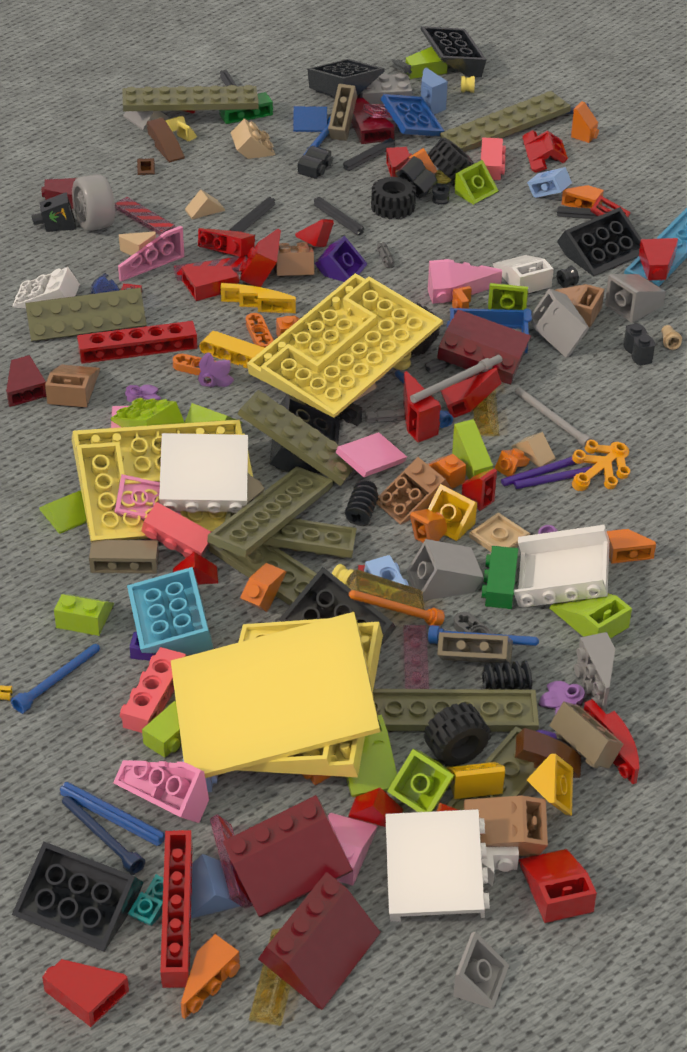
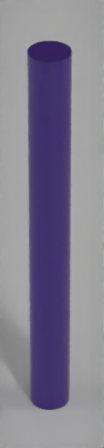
M572 457L503 478L501 483L506 487L512 485L514 481L537 477L577 463L572 460Z
M593 466L514 481L513 484L515 489L571 479L576 474L585 473Z

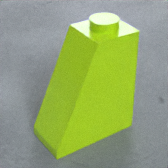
M432 46L406 57V63L412 67L410 69L412 72L410 74L406 73L410 79L422 77L424 68H428L437 75L447 74V64L440 60Z
M471 419L454 424L452 454L466 464V476L468 479L493 469V464L475 421Z

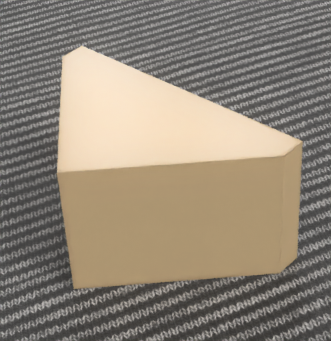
M200 189L185 208V211L191 219H196L225 211V208L217 199Z
M156 233L119 234L120 251L132 256L156 239Z
M543 432L528 436L512 445V448L522 450L524 455L530 458V461L538 467L547 465L555 460V456Z

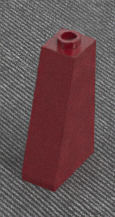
M357 98L351 123L360 143H378L389 138L394 140V125L386 118L365 112L364 110H368L383 116L381 113L374 111L376 109L364 98Z

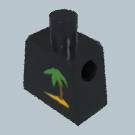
M67 192L42 201L40 203L41 213L31 215L33 224L39 225L44 223L47 232L76 230L75 217Z

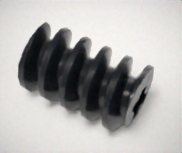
M362 480L355 484L345 509L346 519L350 523L358 526L369 524L379 498L375 483Z
M513 661L511 667L508 662H504L502 668L498 662L494 663L493 668L490 663H485L482 670L483 689H487V686H490L491 689H496L497 685L501 689H505L506 685H509L510 689L514 690L515 684H518L520 690H523L525 684H528L530 690L532 689V673L527 661H522L521 666L517 661Z

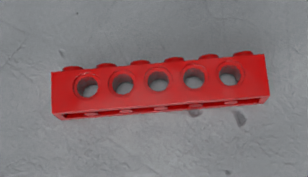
M193 321L77 335L81 364L198 349L197 333Z
M191 830L165 831L160 967L162 988H185L190 975L193 860Z

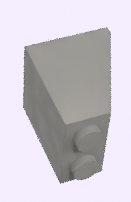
M610 274L608 276L605 306L633 323L664 306L666 291L639 274Z
M425 539L407 569L418 601L473 593L484 578L471 547Z

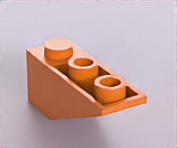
M216 934L196 953L181 1000V1012L184 1019L191 1013H197L202 1007L203 1001L209 995H215L220 990L222 983L228 977H234L240 968L239 951Z

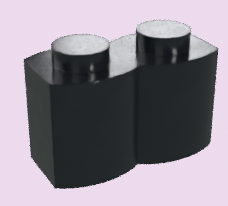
M316 146L309 147L306 154L298 161V174L315 179L323 175L325 169L331 166L333 162L331 151Z
M415 156L411 157L396 172L398 177L407 179L415 185L416 197L419 199L425 196L438 182L434 173L427 170L422 160Z
M639 323L626 325L623 344L625 350L632 354V360L637 365L651 364L655 349L653 338L647 335L645 327Z

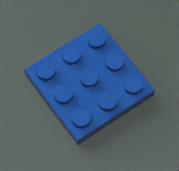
M383 94L381 97L385 108L403 134L440 136V133L445 132L422 97Z

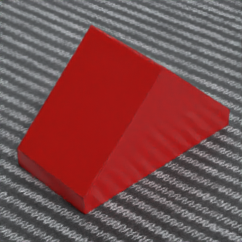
M322 219L295 233V236L315 247H325L334 222L332 219Z
M195 551L173 568V572L193 567L198 585L218 584L217 566Z
M379 787L357 796L348 818L386 827V814L403 813V808Z

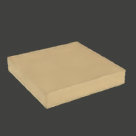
M500 513L495 514L469 532V538L490 552L492 546L517 548L519 546L518 537L530 535L529 532Z

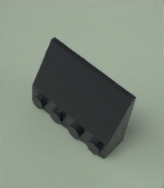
M421 26L422 33L441 61L469 78L471 76L482 77L487 59L466 29Z
M351 59L308 68L309 88L316 90V92H324L325 95L336 97L338 84L353 85L356 88L357 95H359L385 72V68Z
M619 207L565 230L557 240V243L566 257L594 277L639 256L641 237L622 208Z
M286 394L280 405L338 445L340 418H333ZM272 439L270 465L286 472L292 471L295 467H300L313 473H321Z
M324 567L319 570L279 619L281 622L327 619L354 612L358 623H380L383 633L381 646L396 629L394 623L371 604L351 599L349 592L352 589Z
M43 841L12 915L105 952L127 918L144 882L133 875Z

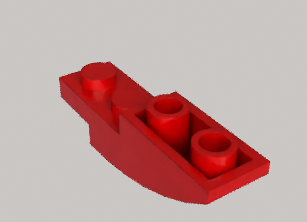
M593 699L585 702L584 710L624 744L613 763L623 778H627L632 784L637 783L639 756L629 729L615 711L606 714Z

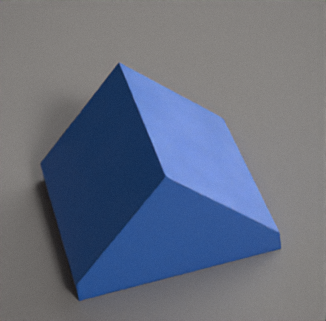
M294 106L293 132H322L327 126V107Z

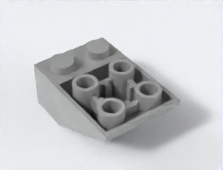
M550 288L531 314V324L535 330L564 357L570 356L589 329L568 296Z
M607 632L580 637L579 648L576 650L577 664L574 665L576 676L578 678L581 677L585 694H589L591 699L605 713L615 655V647Z

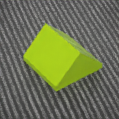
M483 160L456 173L455 194L471 204H475L498 192Z
M81 490L39 507V510L59 534L87 523Z

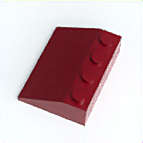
M458 309L438 347L437 359L467 369L477 365L479 361L485 358L490 359L496 355H501L502 362L494 365L492 369L497 368L501 382L511 385L531 335Z
M317 795L223 841L231 862L259 917L309 894L326 872L336 880L353 872Z
M326 872L266 946L258 960L313 1005L323 1010L381 932L350 891Z

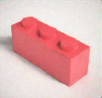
M482 137L481 160L485 163L492 179L501 180V175L505 173L506 146L503 145V139Z
M158 502L155 503L143 522L141 532L148 538L156 539L163 543L166 548L183 554L185 558L194 551L203 557L210 543L207 542L211 531Z

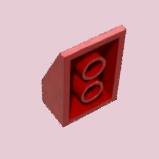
M276 229L260 240L255 248L252 247L250 249L247 261H243L239 268L241 272L240 280L255 287L263 285L277 263L280 229Z

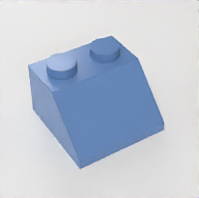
M424 68L421 82V97L432 113L437 114L446 110L448 81L428 68Z

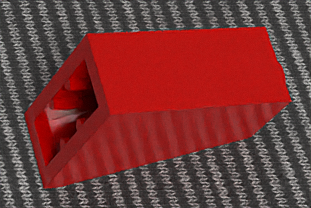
M677 238L641 239L639 257L648 281L667 279L676 256Z
M230 266L181 267L182 282L196 301L221 295V283L238 284L240 282L238 273L234 272Z
M61 959L55 966L49 967L42 976L44 991L90 1027L129 992L128 977L125 974Z

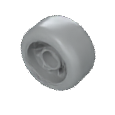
M101 174L78 177L73 183L72 199L80 226L87 231L110 227L115 219V203L108 180Z

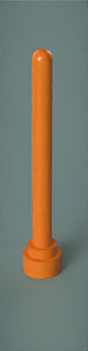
M356 590L349 592V597L353 600L424 619L428 625L441 626L444 622L445 614L440 609L431 608L423 610Z

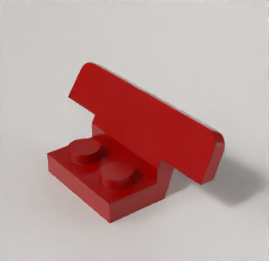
M533 130L523 135L522 138L533 172L537 173L546 170L545 159H548L550 156L555 161L559 160L562 163L568 159L563 141L548 130L539 136Z

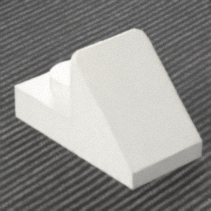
M486 847L487 858L482 859V868L487 867L488 883L493 886L494 870L502 872L517 870L519 850L518 847Z

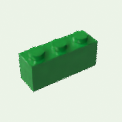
M266 92L258 93V109L219 110V115L225 124L241 122L244 118L251 120L272 116L273 101Z
M492 546L491 554L486 555L485 567H489V570H484L483 582L487 583V585L482 586L481 598H486V607L512 609L518 548Z

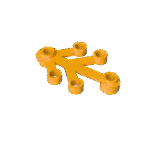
M588 440L585 445L586 452L590 454L599 452L606 453L607 455H586L583 450H575L572 456V460L577 464H595L585 473H579L574 476L572 487L577 491H585L590 484V480L603 469L605 476L604 486L607 489H614L618 483V479L613 476L612 462L614 460L617 462L618 470L616 475L618 478L626 479L630 474V469L625 463V459L629 455V448L621 442H613L608 446L598 445L595 440Z

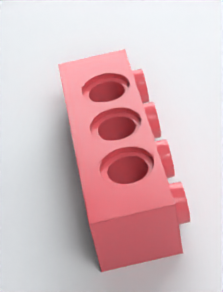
M160 647L156 655L151 657L148 669L142 672L138 686L132 689L128 703L124 704L121 708L120 718H122L123 728L142 733V729L164 710L175 691L171 660L186 657V654Z

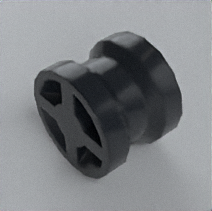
M444 184L433 186V203L438 205L447 204L449 202V186Z
M570 266L566 270L561 269L557 271V281L563 288L568 287L569 284L575 285L579 282V274L575 267Z

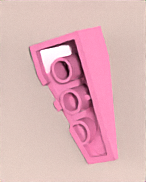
M179 226L164 232L118 265L119 280L124 281L183 258V227Z
M450 259L429 261L428 293L432 304L452 302L453 289L470 286L472 288L471 295L489 290L490 283L501 284L502 269L482 265L479 267L471 266L470 263L466 262L463 264L455 263L454 260Z
M123 760L113 782L181 818L197 823L200 822L209 802L204 771L185 762Z

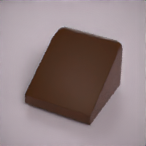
M154 158L137 159V175H155Z

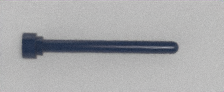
M63 797V805L122 859L123 868L130 875H135L144 868L146 861L140 854L126 850L71 797Z

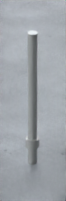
M496 355L490 359L485 358L479 361L477 365L411 395L410 400L412 403H416L481 371L486 372L492 369L494 365L502 362L501 355Z
M521 387L515 390V394L576 438L578 443L584 448L588 440H593L589 435L581 433Z

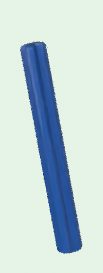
M65 782L60 787V794L62 796L71 797L77 804L152 844L160 846L164 842L165 833L70 782Z

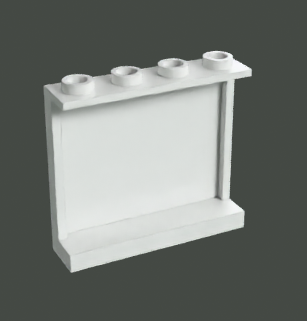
M162 433L159 503L174 512L187 511L191 513L197 511H209L211 513L228 511L237 513L247 505L248 435Z
M605 525L518 537L521 561L518 589L514 590V595L519 607L598 598L608 595L609 537Z
M479 809L386 814L390 922L401 921V916L481 913V918H485L484 909H490L489 893H483V884L488 883L487 867L482 868V859L487 858L486 843H480V834H485L484 818H479Z

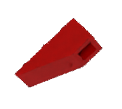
M198 228V246L242 257L248 255L252 247L255 248V235L238 231Z
M494 368L441 390V394L449 413L453 418L471 412L502 383L497 368Z

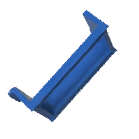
M450 308V320L447 321V328L459 309L511 329H521V332L529 335L528 322L532 321L530 309Z

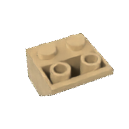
M244 118L231 132L237 151L246 158L275 155L274 146L270 142L269 134L264 130L260 131L254 122H248Z

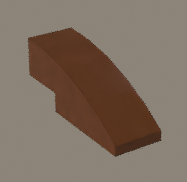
M163 117L147 121L148 134L155 141V147L169 163L185 159L175 135Z
M523 728L516 736L515 758L534 762V768H538L550 754H556L573 767V778L581 777V755L573 748L553 737L527 728Z

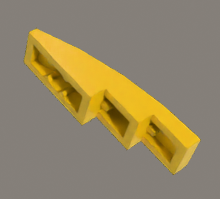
M221 283V302H239L240 307H258V312L296 313L295 296L262 287Z

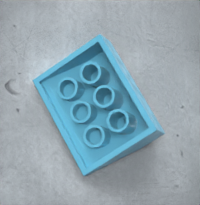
M193 567L127 585L142 653H157L160 647L186 655L214 649Z

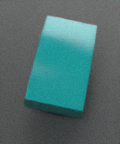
M155 875L146 892H141L128 913L130 917L150 926L159 919L163 909L164 877Z

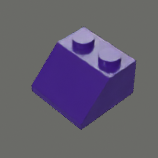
M345 236L332 243L314 263L325 277L342 282L347 281L355 273L359 275L367 266V262Z

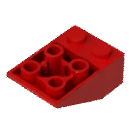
M405 371L403 405L406 429L419 443L439 434L441 405L432 396L412 403L410 396L425 388L408 371Z
M568 849L519 859V864L544 923L594 912L597 892L588 872Z

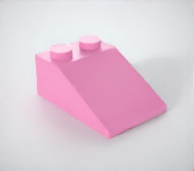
M329 813L328 818L353 869V872L337 879V881L353 886L378 826Z

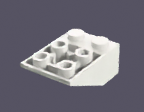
M523 255L493 263L494 268L502 269V277L509 285L528 287V293L552 287L553 268L544 258Z
M68 267L56 269L50 274H43L34 280L24 281L20 285L12 307L26 308L25 303L74 297L80 283Z

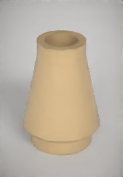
M664 326L662 328L664 346L671 350L679 348L682 342L681 335L672 326Z

